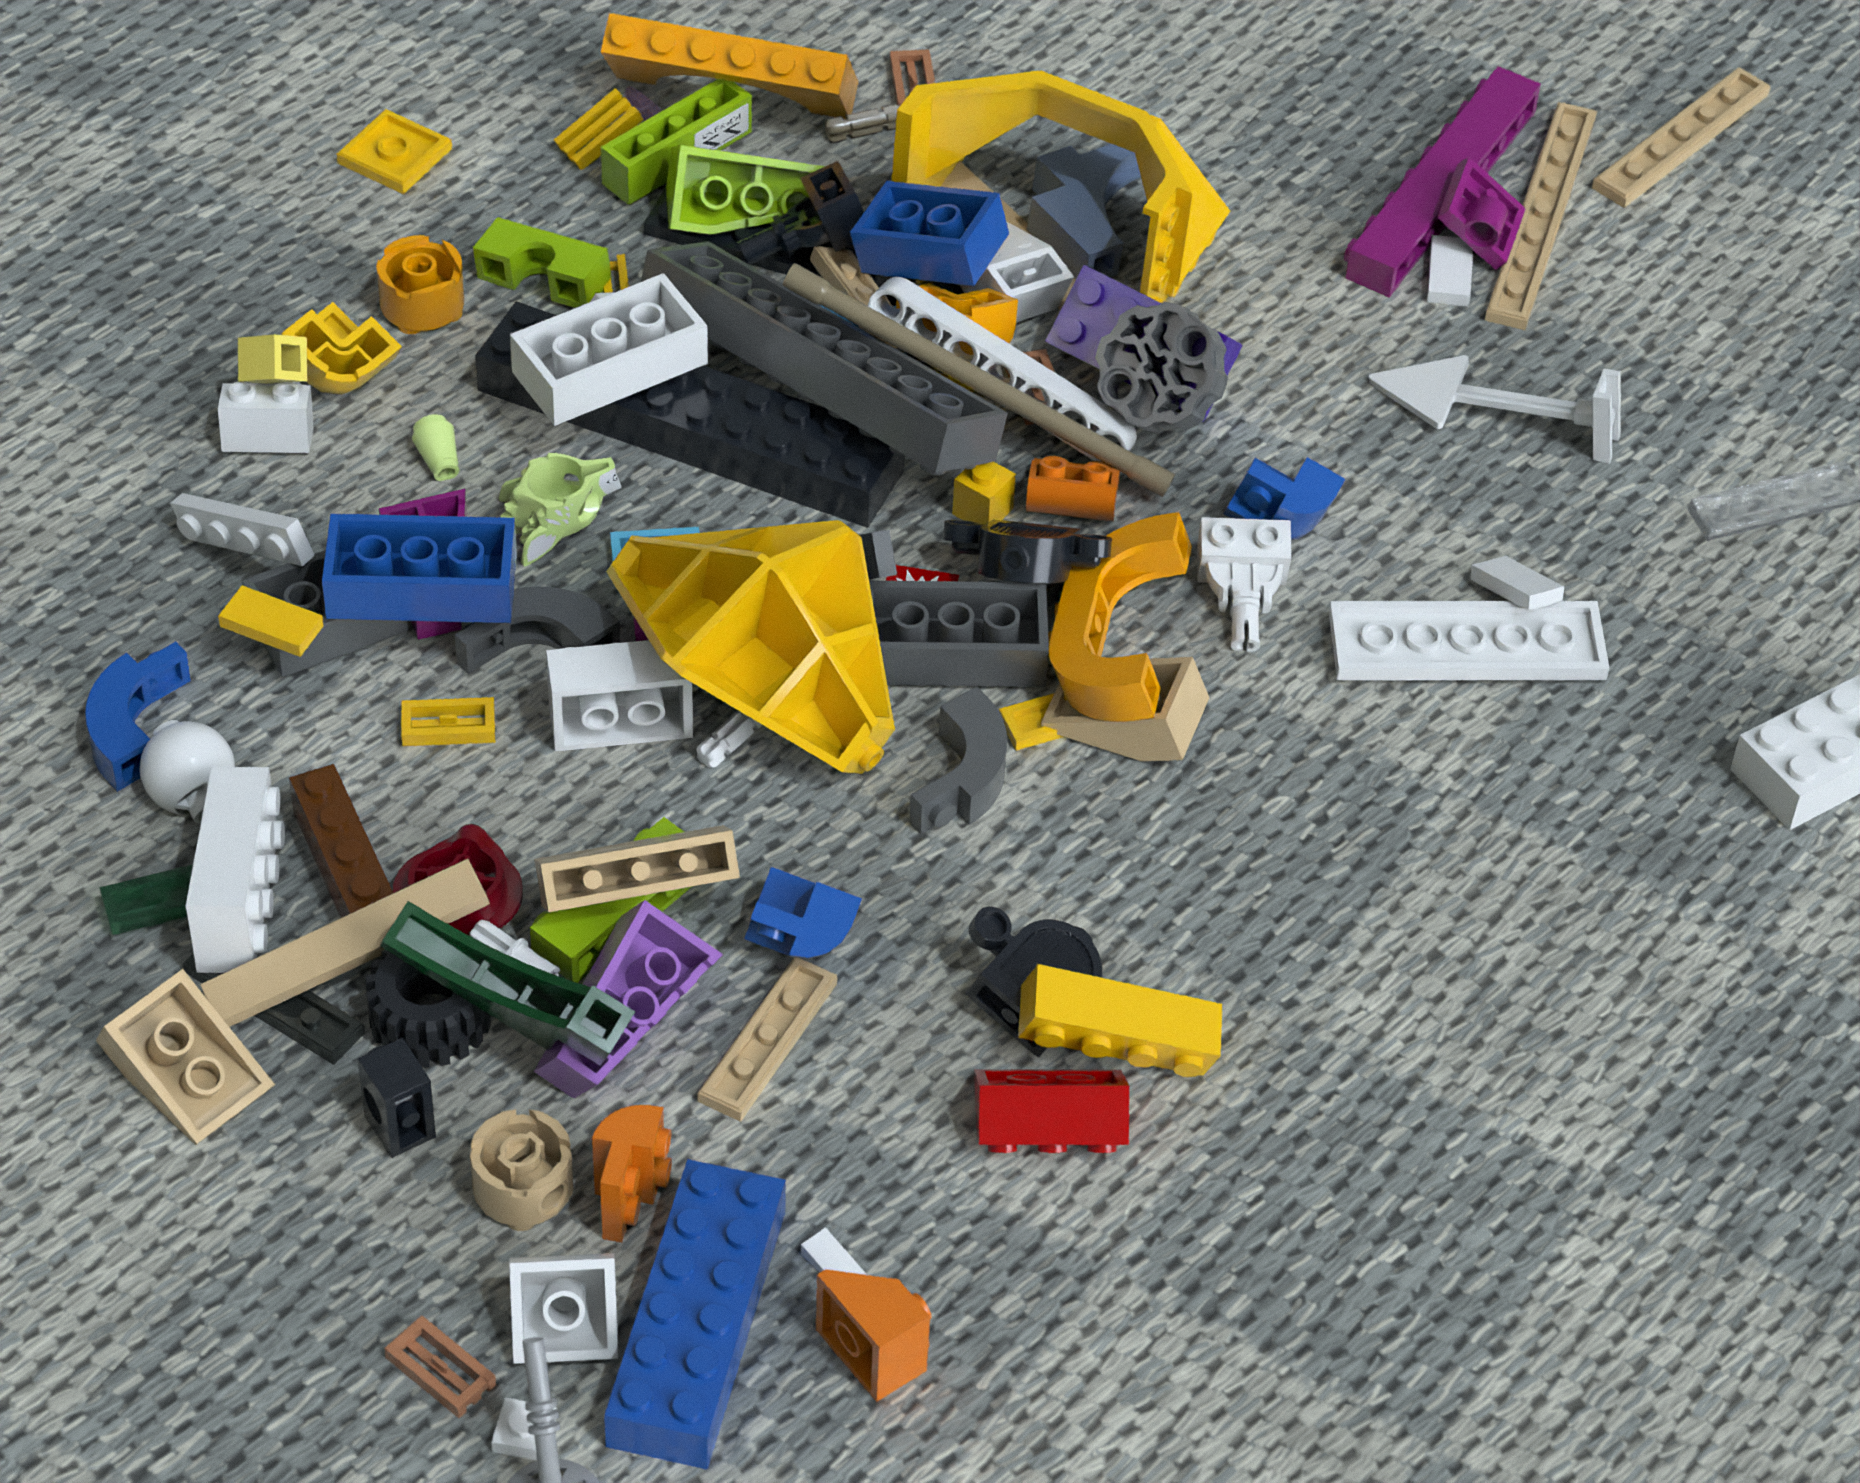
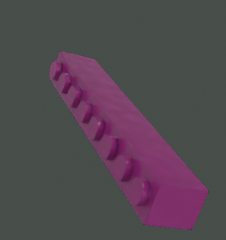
M1497 66L1488 79L1482 78L1471 100H1465L1461 104L1455 120L1452 123L1447 122L1443 126L1438 141L1434 146L1428 145L1425 148L1415 169H1408L1400 188L1396 192L1391 191L1388 194L1377 216L1374 214L1370 216L1362 235L1358 239L1353 238L1350 241L1344 254V261L1348 262L1345 279L1390 298L1431 246L1432 235L1439 236L1446 227L1438 218V214L1457 164L1470 157L1488 173L1536 113L1541 83L1500 66Z

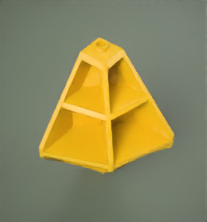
M833 520L650 538L632 535L606 572L661 660L683 678L842 773L862 774L865 771L872 770L879 763L884 755L882 747L895 731L861 536L842 521Z

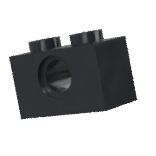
M401 1038L388 1045L377 1046L366 1055L357 1058L364 1116L390 1157L394 1158L436 1138L431 1080L404 1039Z

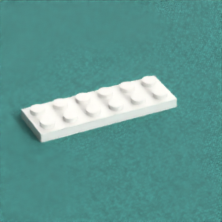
M1511 601L1330 602L1329 619L1337 680H1607L1609 662L1598 601H1561L1560 603L1527 611Z

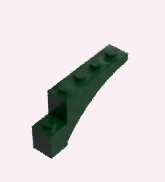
M407 901L380 944L385 950L549 1051L558 1039L598 1065H601L608 1057L635 1011L593 985L591 987L582 985L515 959L459 931Z

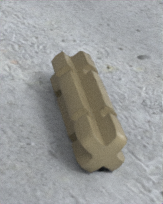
M899 105L884 106L880 112H878V108L847 114L844 120H842V116L829 118L825 121L827 138L830 142L834 143L846 140L847 135H850L852 139L883 131V127H886L887 131L896 128V115Z

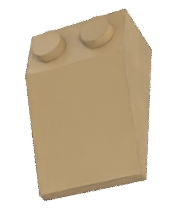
M1193 657L1150 659V662L1161 687L1154 718L1111 722L1083 716L1064 699V692L1059 683L1041 725L1042 727L1046 726L1058 730L1057 735L1139 761L1183 760L1210 697Z
M183 969L106 1024L96 1039V1042L123 1076L195 1145L275 1086L274 1082Z

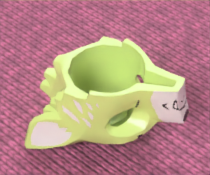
M548 453L546 457L529 460L528 467L521 471L522 477L508 480L502 485L498 499L500 502L507 503L504 504L506 512L501 514L500 517L515 518L516 534H522L519 540L524 544L521 559L522 565L526 567L539 560L564 537L590 525L598 514L603 496L622 488L611 457L581 460L565 454ZM570 473L577 476L579 481L565 480L564 476Z

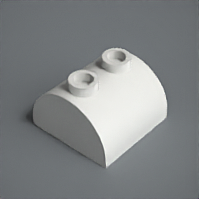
M614 1253L510 1258L514 1364L525 1363L522 1341L533 1337L544 1338L547 1362L618 1359Z

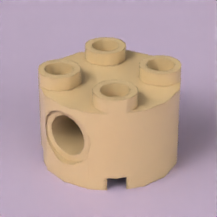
M515 1109L503 1111L489 1118L474 1133L470 1153L472 1188L475 1201L487 1216L501 1224H507L513 1230L527 1231L534 1227L535 1224H541L557 1215L567 1204L574 1190L572 1155L569 1135L558 1120L542 1111L530 1109L529 1115H516Z

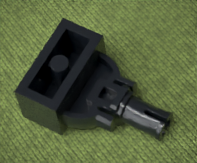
M839 161L801 177L800 179L808 197L797 202L785 214L773 216L774 221L770 222L772 227L738 241L749 265L780 250H783L784 253L789 252L792 255L796 253L795 250L802 247H814L829 241L835 252L854 248L850 232L864 211Z

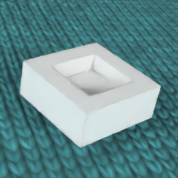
M505 1397L492 1439V1452L537 1460L534 1435L528 1433V1426L533 1423L527 1422L526 1415L531 1412L525 1409L527 1401Z

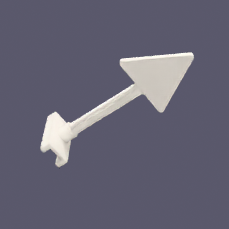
M1466 355L1369 375V383L1436 429L1443 428L1454 402L1574 420L1575 425L1593 427V460L1609 464L1612 459V440L1619 441L1621 435V371L1603 369L1593 395V401L1578 399L1577 402L1463 385L1461 382L1469 365V358Z

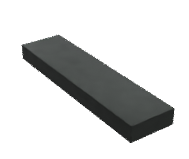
M194 953L183 963L184 971L200 983L223 974L197 973ZM309 990L254 1015L333 1065L365 1034V1024Z

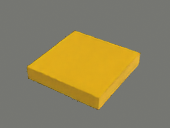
M385 109L336 154L337 164L404 195L452 149V139Z

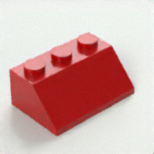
M974 1069L976 1137L978 1144L987 1145L989 1152L1012 1153L1017 1151V1145H1037V1151L1062 1153L1067 1151V1145H1087V1151L1113 1153L1117 1151V1145H1129L1130 1085L1121 1069Z

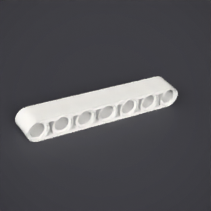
M902 277L890 278L870 297L868 306L1063 415L1069 417L1068 411L1077 412L1084 421V424L1081 425L1105 437V434L1115 436L1119 440L1121 447L1130 451L1135 444L1137 434L1134 425L1126 422L1125 418L1118 412L911 281ZM886 295L894 296L900 304V309L889 305ZM922 318L930 319L935 324L937 332L928 330L924 326ZM959 341L968 343L974 355L964 353L959 346ZM995 364L1004 366L1009 371L1010 378L1002 377L996 371ZM1032 388L1041 389L1045 393L1047 401L1037 399L1032 393ZM1056 436L1057 438L1067 443L1074 449L1078 450L1082 454L1086 455L1093 461H1101L1096 457L1088 454L1087 452L1079 449L1078 447Z

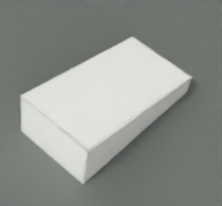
M826 1227L801 1244V1255L819 1273L829 1269L867 1275Z

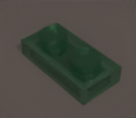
M193 864L99 887L111 934L116 935L187 917L186 901Z

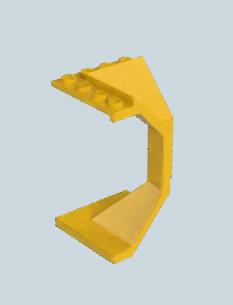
M1041 70L916 85L897 109L891 180L893 182L941 186L958 162H962L968 154L1035 115L1042 116L1134 152L1147 198V203L1143 207V214L1150 216L1140 293L1160 303H1163L1168 296L1174 298L1177 295L1182 281L1188 272L1194 270L1199 256L1206 247L1212 244L1217 230L1230 213L1229 208L1160 118L1150 115L1145 110Z

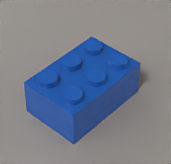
M886 181L850 234L861 273L975 286L1008 237L1009 230L999 193Z

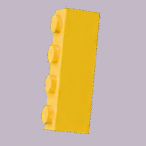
M1037 964L1021 985L1018 1038L1035 1041L1039 1046L1046 1048L1061 1046L1079 1050L1089 1057L1100 1058L1108 1056L1127 1060L1129 1064L1136 1067L1155 1066L1174 1070L1177 1075L1183 1077L1203 1076L1221 1057V1003Z

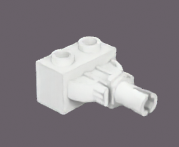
M235 382L233 384H222L218 404L221 452L309 453L313 435L311 385H301L300 382H282L279 384Z
M1201 517L1197 541V582H1208L1211 590L1218 596V610L1221 612H1226L1228 596H1230V616L1232 617L1231 648L1234 651L1243 650L1244 633L1246 634L1247 652H1255L1260 648L1258 613L1260 597L1262 599V613L1267 614L1272 608V596L1280 585H1286L1291 563L1290 520Z

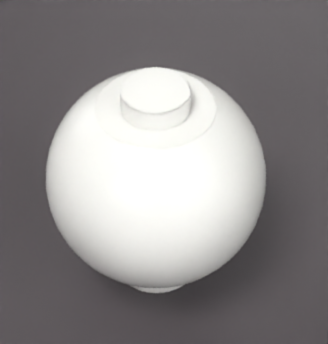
M170 720L158 726L154 730L152 738L146 744L140 761V776L145 791L158 806L179 815H184V810H189L193 820L196 823H201L211 767H235V760L227 741L213 728L198 722Z

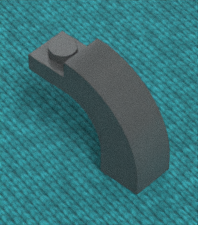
M536 586L514 589L511 623L472 622L455 634L457 664L469 674L503 652L520 645L541 644L556 649H563L567 647L620 643V621L601 604L570 590Z
M977 686L940 706L939 736L957 753L961 763L951 772L911 794L909 823L920 834L935 826L942 827L948 824L956 814H959L969 825L991 808L1003 787L1007 753L1006 727L996 706Z

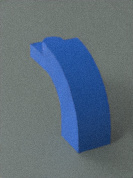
M176 641L160 651L153 652L139 663L128 653H125L100 674L90 690L86 703V723L92 756L102 776L117 792L141 778V756L150 738L135 724L138 715L153 702L191 681L187 652Z

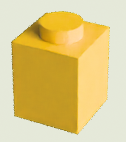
M995 462L976 465L973 469H964L954 479L952 515L961 520L986 524L993 519L1003 520L1013 510L1016 473Z

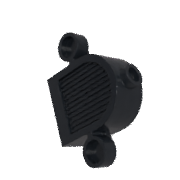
M996 519L986 524L966 520L944 521L943 539L952 542V549L956 553L977 555L978 574L1005 581L1023 583L1064 582L1068 579L1072 566L1096 568L1100 565L1101 558L1111 557L1112 548L1111 537L1080 534L1081 529Z
M984 907L977 912L970 922L969 935L977 946L989 950L996 957L982 971L965 995L1033 1055L1039 1058L1046 1051V1047L1039 1046L1032 1040L1018 1038L1021 985L1037 964L1102 978L1103 970L1100 955L1093 944L1091 936L1080 927L1059 920L1044 919L1028 924L1016 936H1012V924L1008 915L997 907Z

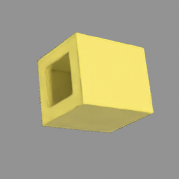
M273 334L238 338V382L279 384L282 382L307 381V337Z

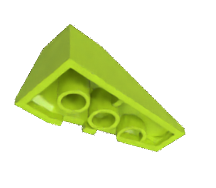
M685 145L671 147L666 186L669 229L710 235L773 222V216L785 214L797 202L808 197L800 178L825 166Z

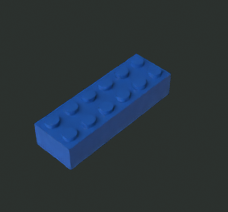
M687 1159L604 1414L605 1443L607 1448L708 1470L785 1216V1179Z

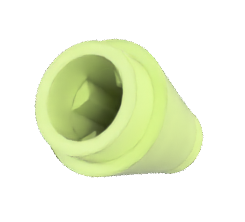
M432 414L419 419L413 426L412 442L437 481L455 478L460 470L458 467L454 426L444 416L439 414Z

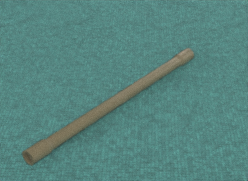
M794 263L788 271L782 285L783 287L814 304L826 307L1115 469L1120 470L1129 479L1159 496L1164 497L1176 475L1144 456L1135 455L836 289L825 279Z

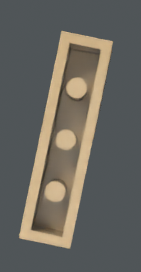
M724 825L534 859L542 907L548 912L740 878L733 831Z

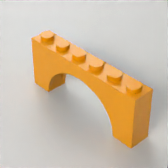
M609 13L601 47L603 57L616 78L653 85H656L657 79L661 77L675 75L727 80L782 95L803 105L811 113L832 117L842 116L843 119H846L845 116L847 114H852L859 82L846 54Z

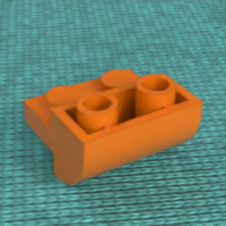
M1047 456L1043 459L1034 458L1028 477L1026 511L1114 522L1120 470L1102 461H1090L1086 464L1068 462L1066 459L1058 456Z
M633 1105L621 1108L608 1115L598 1125L593 1134L595 1195H601L602 1238L604 1240L622 1243L627 1225L635 1226L637 1224L641 1203L654 1205L658 1187L667 1188L672 1169V1158L667 1156L672 1131L671 1129L664 1128V1107Z

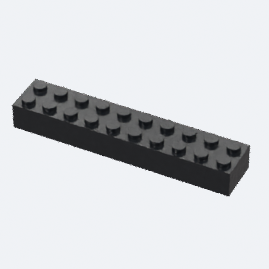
M515 301L475 355L478 391L545 414L512 372L510 334L557 315ZM700 366L566 421L866 528L870 526L903 474L905 456L891 452L889 445L879 439L861 434L858 431V427L852 423L829 415L828 409L706 366Z

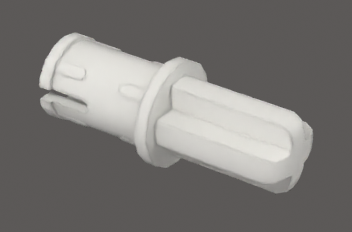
M486 920L478 921L469 934L470 937L502 953L559 976L557 974L560 972L559 967L536 954L528 947V942L525 939L520 938L516 941Z

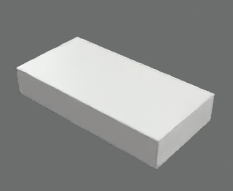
M1432 235L1427 302L1469 306L1473 249L1461 238Z
M1508 556L1472 565L1471 579L1474 582L1527 611L1563 601L1564 586Z

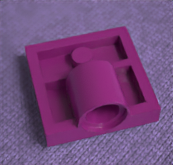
M1467 157L1457 164L1438 218L1449 230L1457 234L1478 256L1482 257L1496 270L1508 261L1526 208L1475 161Z

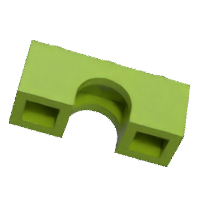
M497 217L473 246L477 278L515 290L526 277L534 274H547L551 301L574 308L590 303L595 293L604 292V286L610 278L612 281L608 248Z

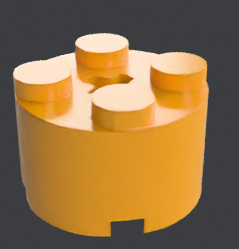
M413 235L400 238L390 243L384 249V256L380 261L378 259L376 269L380 309L387 320L398 326L401 332L412 335L420 331L443 327L462 317L465 301L462 259L458 250L452 244L442 240L441 245L429 242V236Z

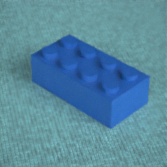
M330 514L322 578L326 619L511 623L517 559L515 518Z

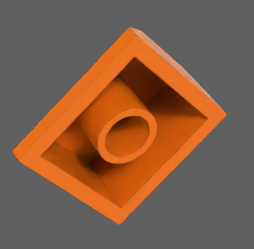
M825 1269L817 1274L816 1331L876 1402L927 1371L931 1312L927 1303L919 1294H911L899 1279Z

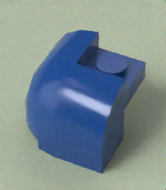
M1308 457L1294 479L1254 458L1223 514L1235 519L1290 520L1291 540L1299 539L1312 531L1322 520L1336 498L1345 478Z
M771 867L759 900L756 902L744 939L793 957L809 959L826 955L843 942L852 927L862 898Z

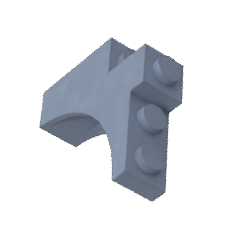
M1109 144L1080 155L1070 145L1037 157L1032 190L1037 195L1031 199L1027 230L1034 237L1052 246L1075 279H1077L1083 265L1108 277L1118 275L1123 242L1112 229L1107 218L1105 206L1117 191L1126 184L1141 177L1135 153Z

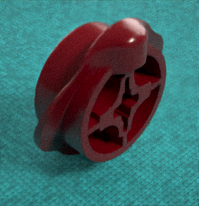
M466 824L460 827L448 839L410 858L395 877L393 893L469 859L490 903L449 923L450 926L469 935L480 920H486L499 929L511 921L522 903L523 884L516 867L508 860L501 847L479 825Z

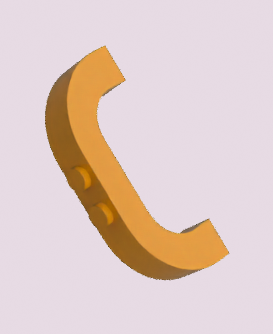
M1179 512L1145 518L1106 535L1112 538L1111 557L1101 558V563L1096 568L1072 566L1068 579L1063 586L1060 602L1055 604L1053 629L1048 632L1049 657L1067 701L1075 710L1087 717L1111 722L1136 721L1155 717L1161 687L1148 654L1142 653L1115 658L1101 656L1113 608L1124 594L1150 580L1186 574L1192 545Z

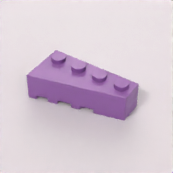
M646 900L642 901L621 915L582 984L589 987L592 985L635 1011L614 1048L603 1063L598 1065L557 1039L549 1051L545 1050L534 1072L573 1098L597 1086L632 1050L641 1037L663 1018L668 1009L681 996L686 994L697 982V979L708 968L713 966L723 954Z

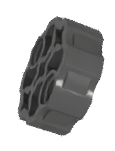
M1165 301L1160 305L1149 307L1137 305L1119 315L1114 329L1110 334L1101 338L1095 357L1099 364L1100 373L1097 388L1106 405L1114 408L1125 418L1126 422L1138 428L1157 434L1164 430L1178 428L1186 431L1204 421L1206 411L1214 402L1222 399L1228 381V376L1224 371V356L1227 350L1219 333L1207 326L1199 319L1196 313L1189 309ZM1146 323L1148 325L1144 328L1145 336L1141 338L1139 337L1143 332L1141 325ZM1205 337L1207 343L1204 352L1194 357L1192 354L1194 342L1198 338ZM1130 347L1138 350L1142 361H1140L1136 353L1126 352L1125 348ZM1159 358L1167 362L1162 366L1164 377L1156 374L1161 370ZM1130 379V393L1125 398L1119 399L1118 388L1124 380ZM1184 381L1196 383V389L1186 386ZM1152 385H1154V386L1156 387V389H1157V391H1158V393H1159L1158 396H1157V394H1156V392H1155V390H1154V388H1153ZM1183 398L1186 401L1181 404L1182 412L1179 414L1175 410L1180 407L1178 400Z

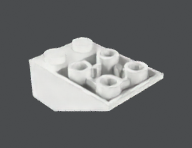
M1007 222L1009 235L975 286H959L964 293L991 288L1018 299L1016 322L1056 310L1074 276L1052 246Z

